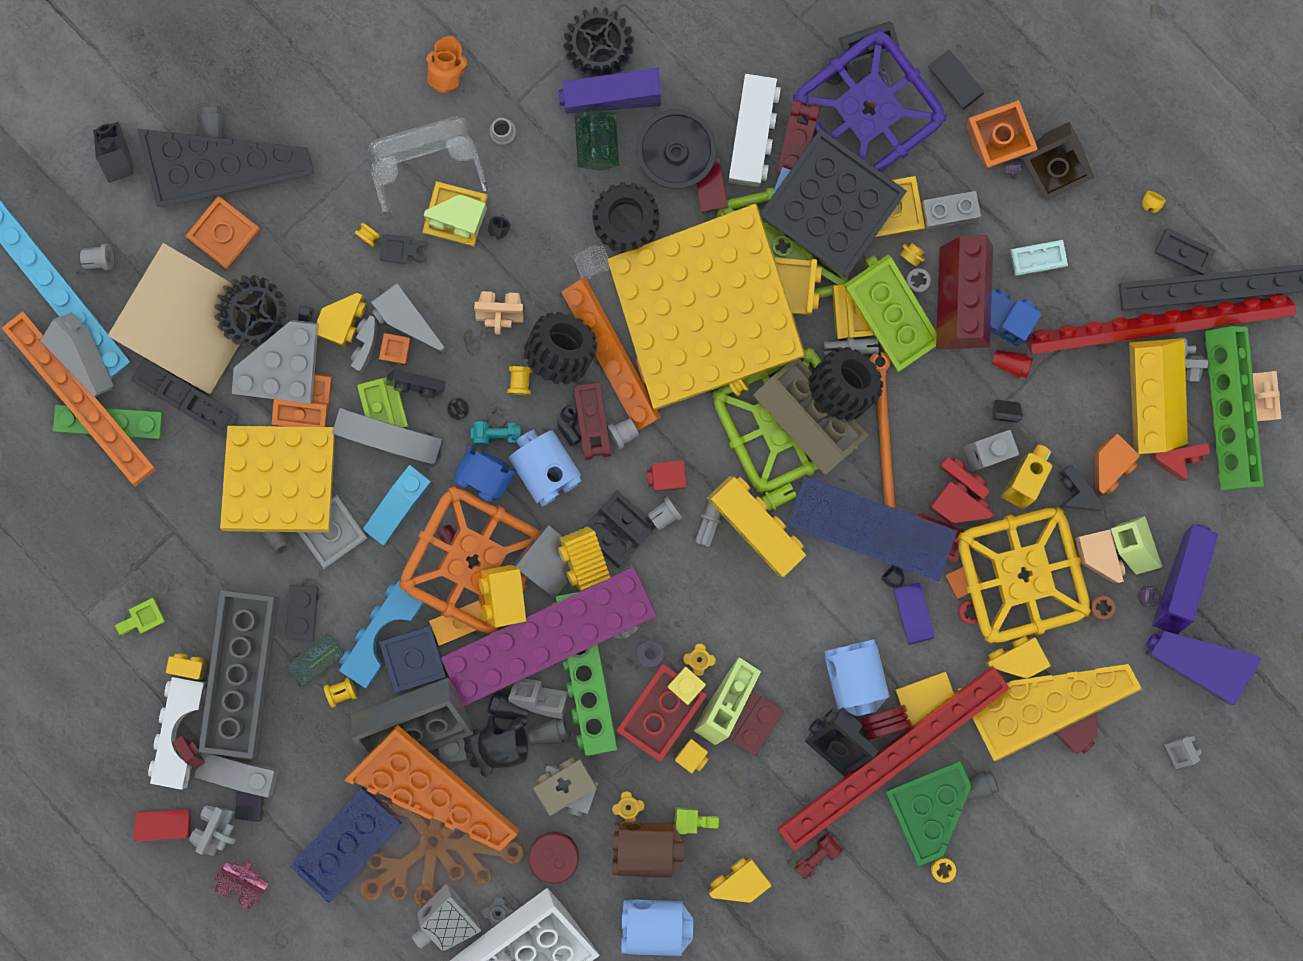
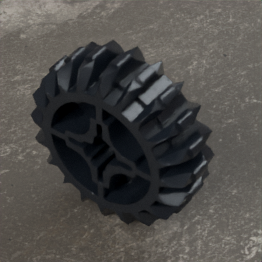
M593 7L592 15H589L586 9L583 10V19L575 15L574 21L577 25L568 23L567 28L572 33H564V39L569 42L563 44L564 50L569 51L566 54V59H574L571 67L575 69L581 65L579 70L581 75L590 70V78L595 77V72H599V76H604L605 71H608L609 75L615 74L614 67L619 71H623L624 66L620 61L629 63L630 57L627 54L634 53V48L629 45L634 43V37L627 36L632 32L631 26L624 27L626 19L621 18L616 21L618 12L614 11L611 16H608V8L606 7L603 9L602 14H598L597 7ZM602 24V27L597 31L588 29L585 31L586 28L592 25ZM612 29L620 37L621 45L619 50L608 40ZM579 37L584 39V42L589 45L586 58L581 55L577 48ZM603 38L604 46L598 45L595 48L594 41L598 42ZM601 55L614 56L604 62H593Z
M243 275L240 282L237 279H231L232 288L227 285L223 286L226 294L217 295L218 299L222 300L221 304L214 305L215 309L220 311L214 317L215 320L221 321L217 327L219 330L225 331L223 334L225 338H232V342L236 345L242 343V346L249 347L252 343L253 346L257 347L260 346V340L265 342L269 339V334L273 336L276 333L274 330L276 326L279 328L283 327L279 319L287 316L286 313L280 310L287 305L285 302L280 301L283 294L276 291L278 287L273 283L269 284L268 279L264 277L259 279L257 275H252L249 279L248 276ZM253 291L252 294H248L246 299L241 301L238 300L244 294ZM264 297L267 302V313H265L263 310V305L265 302V300H263ZM242 307H246L248 309L251 307L253 311L258 313V315H255L253 313H251L250 315L248 311L242 309ZM234 308L237 310L238 313L236 322H238L237 325H235L233 318ZM262 321L258 327L252 329L255 323Z

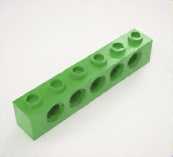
M1231 326L1205 331V347L1207 349L1208 374L1211 386L1210 398L1213 406V427L1215 429L1216 454L1219 467L1218 478L1221 490L1263 487L1248 327Z
M579 592L556 596L557 602H553L552 605ZM597 644L588 648L583 654H575L562 661L564 671H570L571 681L567 682L569 698H575L576 708H572L574 724H580L581 734L577 735L579 751L584 750L585 756L618 749L600 651ZM588 666L592 671L591 678L587 681L580 680L576 674L578 667ZM592 692L595 694L597 703L593 707L583 705L581 698L584 693ZM590 719H598L602 724L601 731L596 734L590 733L586 727L587 722Z

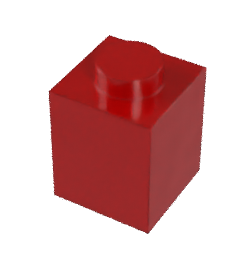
M684 460L652 464V470H647L648 486H654V492L685 489Z

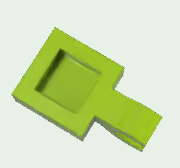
M151 598L129 609L132 617L116 624L115 627L119 635H124L135 628H138L140 634H143L165 623L166 620L155 598Z

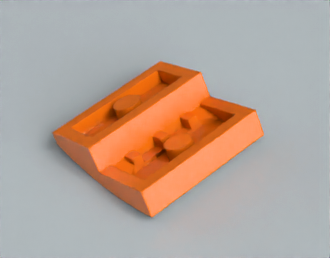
M315 373L313 402L310 404L274 399L272 425L325 428L333 375Z

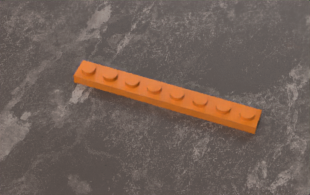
M23 311L2 327L4 332L134 487L156 471L100 402L40 341L43 335Z

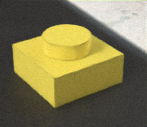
M685 666L667 687L688 705L706 684Z

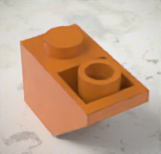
M1118 433L1112 435L1093 454L1094 492L1097 495H1102L1105 492L1109 495L1120 484L1117 481L1123 473L1127 476L1138 465L1135 461L1140 455Z

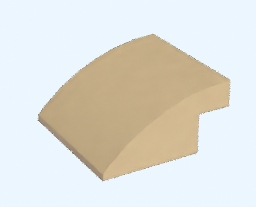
M163 243L108 336L211 395L242 344L236 345L232 342V338H225L223 335L225 331H221L217 327L221 321L215 320L214 317L220 313L219 310L215 309L214 305L221 304L222 300L218 299L217 295H225L226 291L223 286L227 285L232 288V283ZM248 293L241 296L238 300L241 301L246 299ZM242 307V309L248 311L250 315L251 313L258 315V313L253 311L251 307L249 309L246 307ZM234 308L233 318L235 325H237L238 322H236L238 313L237 310Z

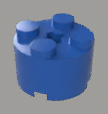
M470 445L454 472L456 475L454 481L464 488L472 487L479 490L477 495L489 502H492V500L496 501V499L501 500L517 471L515 469H509L508 471L509 464L487 451H483L480 454L476 451V446Z

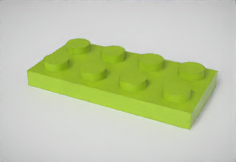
M886 255L844 284L845 289L896 371H901L936 347V331L891 256Z

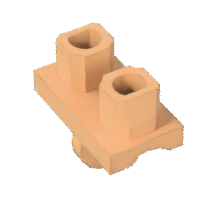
M482 291L479 301L475 302L476 321H485L486 327H495V335H501L502 327L512 328V323H523L524 321L523 304H521L519 293H507L505 303H495V293Z
M1277 371L1253 373L1257 421L1281 419Z

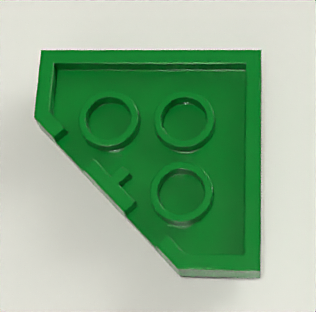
M961 760L886 791L918 866L943 857L972 786Z

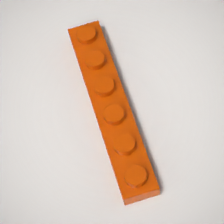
M580 279L561 291L574 317L583 320V324L588 325L591 328L590 332L595 334V341L598 346L595 355L637 431L662 418L658 410L653 409L649 393L587 279Z

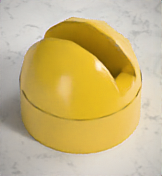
M1147 191L1143 197L1142 207L1145 211L1150 209V213H1156L1162 209L1166 199L1153 191Z

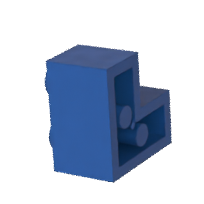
M996 289V291L992 290L991 332L1018 347L1026 341L1042 313L1037 311V305L1029 300L1024 299L1021 301L1018 299L1014 303L1009 300L1010 296L999 289Z

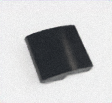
M617 490L582 529L590 527L595 531L603 555L619 568L656 526Z

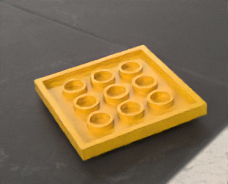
M227 426L220 529L222 531L330 533L335 434H332L334 427Z

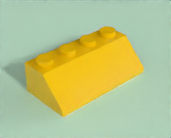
M1184 338L1130 342L1133 447L1138 454L1167 452L1188 444Z

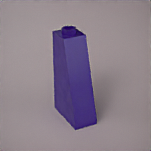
M659 68L564 81V90H559L560 106H565L566 114L661 106Z
M1193 524L1185 531L1152 626L1170 633L1179 634L1194 622L1218 538V533L1211 531L1209 527Z
M1158 631L1157 634L1153 633L1146 643L1148 650L1145 654L1231 705L1236 704L1262 660L1255 655L1166 631Z

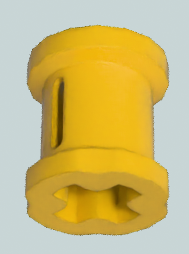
M509 366L511 381L507 394L531 395L529 375L532 373L533 368Z
M345 677V681L332 686L324 685L325 695L331 708L336 707L337 703L350 698L353 700L358 699L354 683L349 677ZM346 690L345 692L336 695L337 692Z

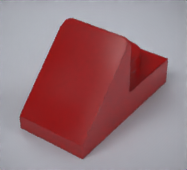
M1206 443L1150 455V460L1180 481H1186L1188 476L1184 459H1186L1187 464L1203 461L1202 456L1210 454L1209 445Z

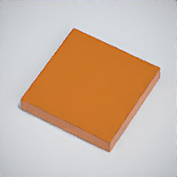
M218 195L185 237L225 269L229 270L261 229Z

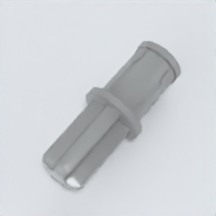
M708 502L705 514H701L703 519L695 539L696 543L707 547L711 544L717 524H721L719 520L721 514L710 502Z

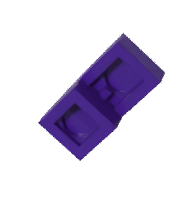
M920 583L894 589V596L901 615V623L908 645L934 639Z

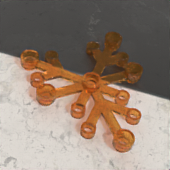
M382 799L375 806L376 813L380 816L391 814L408 817L421 834L420 845L402 859L384 857L381 853H373L368 858L369 867L374 870L380 868L388 870L378 878L371 877L366 879L361 885V894L367 900H375L382 894L383 887L395 878L391 895L395 900L404 899L408 894L406 886L408 867L426 854L422 885L417 888L414 894L415 902L423 907L430 899H423L421 896L422 891H429L431 898L436 894V890L433 887L436 857L446 867L448 876L452 880L461 879L465 873L464 867L456 863L446 849L457 850L475 874V880L480 884H485L490 880L491 871L487 867H483L473 853L502 856L505 862L515 864L522 859L524 850L520 843L510 841L501 851H498L483 843L475 842L468 833L459 839L447 838L458 829L452 830L445 826L440 829L441 821L434 818L430 820V826H428L419 814L391 803L387 799ZM380 803L388 805L389 809L387 812L384 813L379 810ZM434 836L438 839L436 846L429 844L428 840L430 837ZM510 847L517 848L518 855L515 857L510 856L508 849ZM374 856H377L381 859V864L379 866H375L372 864V858ZM453 867L461 869L460 876L452 875L451 870ZM479 871H486L488 878L486 880L479 879ZM370 883L376 884L377 892L371 893L368 890V885ZM396 887H402L404 889L403 896H397L395 894Z

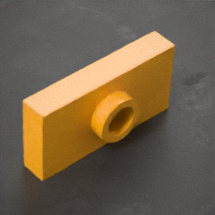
M480 601L459 608L486 622L483 617ZM440 616L429 621L439 646L476 631V629L452 617Z

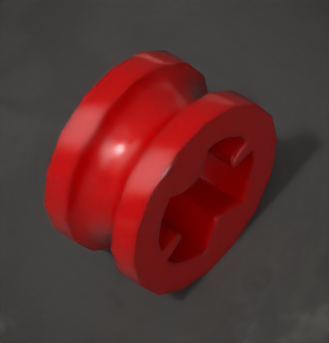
M964 601L958 608L959 618L966 624L977 623L976 612L974 613L975 618L973 620H970V617L966 618L964 616V612L967 611V605L971 604V608H974L973 601Z

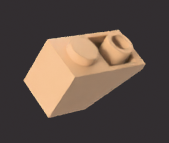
M1110 529L1074 538L1078 555L1081 556L1082 565L1112 583L1124 582L1122 576L1125 575V567L1122 560H1118L1117 546Z

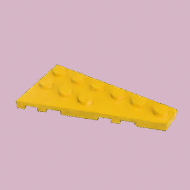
M1129 664L1097 668L1083 672L1076 671L1055 676L1049 675L1007 682V685L1010 687L1007 692L972 718L993 760L996 762L1142 690Z

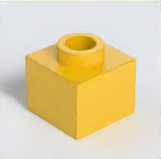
M690 738L674 760L692 774L695 769L700 771L709 760L706 757L708 750Z

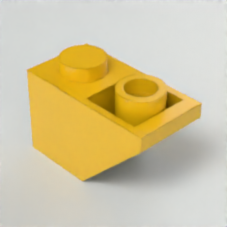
M355 293L322 308L317 320L318 337L346 347L348 342L352 343L356 335L357 328L354 326L357 318H362L367 303H364L365 298L363 295Z
M1027 636L1014 640L1012 642L1013 647L1006 651L1003 648L993 651L988 655L990 659L984 662L986 667L993 665L996 670L1026 679L1051 666L1035 637L1027 638Z
M750 857L747 860L741 858L731 866L733 871L726 877L721 874L710 883L712 888L708 891L710 896L715 899L751 903L772 885Z

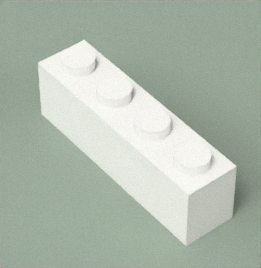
M745 74L728 183L759 188L761 180L766 181L769 165H764L765 154L770 155L773 139H768L769 129L775 128L777 113H772L773 103L779 102L781 87H776V78Z

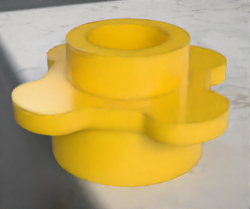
M914 243L910 245L903 244L902 247L904 249L900 255L908 262L917 267L921 261L924 262L926 260L922 256L924 251Z
M697 644L695 649L690 654H685L683 658L684 663L689 664L697 676L703 675L704 670L708 666H713L716 661L715 657L709 655L705 650L706 647L703 644ZM698 657L702 658L701 662H697Z
M625 791L621 794L618 804L613 805L612 811L615 815H620L624 818L625 822H635V816L644 809V803L642 800L633 798L630 792ZM627 805L631 806L630 810L626 809Z

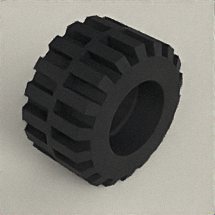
M620 182L619 186L613 184L609 186V190H603L600 198L595 201L592 213L595 233L601 239V242L605 246L608 245L611 250H620L621 253L632 251L648 244L649 241L654 239L659 227V208L655 203L653 195L648 194L647 189L643 186L639 188L636 183L632 182L631 185H626L625 182ZM630 204L637 207L642 215L641 224L630 232H622L615 229L611 224L610 215L617 206Z
M552 312L547 313L546 316H541L536 321L525 344L524 357L528 360V366L534 368L533 372L537 376L539 374L543 376L544 380H552L554 384L562 382L564 385L570 384L571 381L575 383L580 378H583L596 354L598 347L595 341L596 336L590 332L591 328L588 325H584L583 320L580 318L576 319L571 314L564 315L563 312H557L556 315Z
M838 347L832 350L813 369L812 375L809 377L811 382L809 387L810 391L814 393L812 395L814 400L819 402L818 406L822 410L825 409L827 414L830 416L835 415L839 420L845 418L846 421H852L863 415L879 399L883 392L881 389L883 388V381L880 380L882 376L876 370L877 366L869 360L867 355H862L857 349L853 351L850 347H845L844 349Z

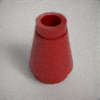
M996 350L991 365L1018 379L1020 377L1027 378L1033 358L1028 357L1026 353Z

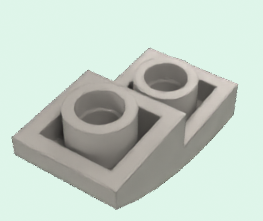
M371 315L367 320L364 318L356 329L358 333L356 338L364 343L362 348L357 347L351 356L353 361L351 367L362 374L370 362L377 340L378 321Z

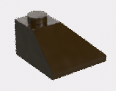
M1070 122L1045 133L1036 142L1038 150L1022 156L1045 201L1094 178L1081 142Z

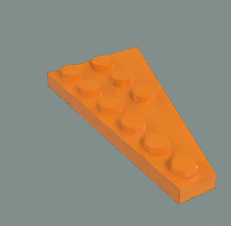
M398 725L344 780L352 785L355 782L364 786L368 792L374 795L376 793L390 798L392 803L427 819H437L445 823L447 828L452 830L456 828L468 833L470 838L498 851H501L519 832V829Z

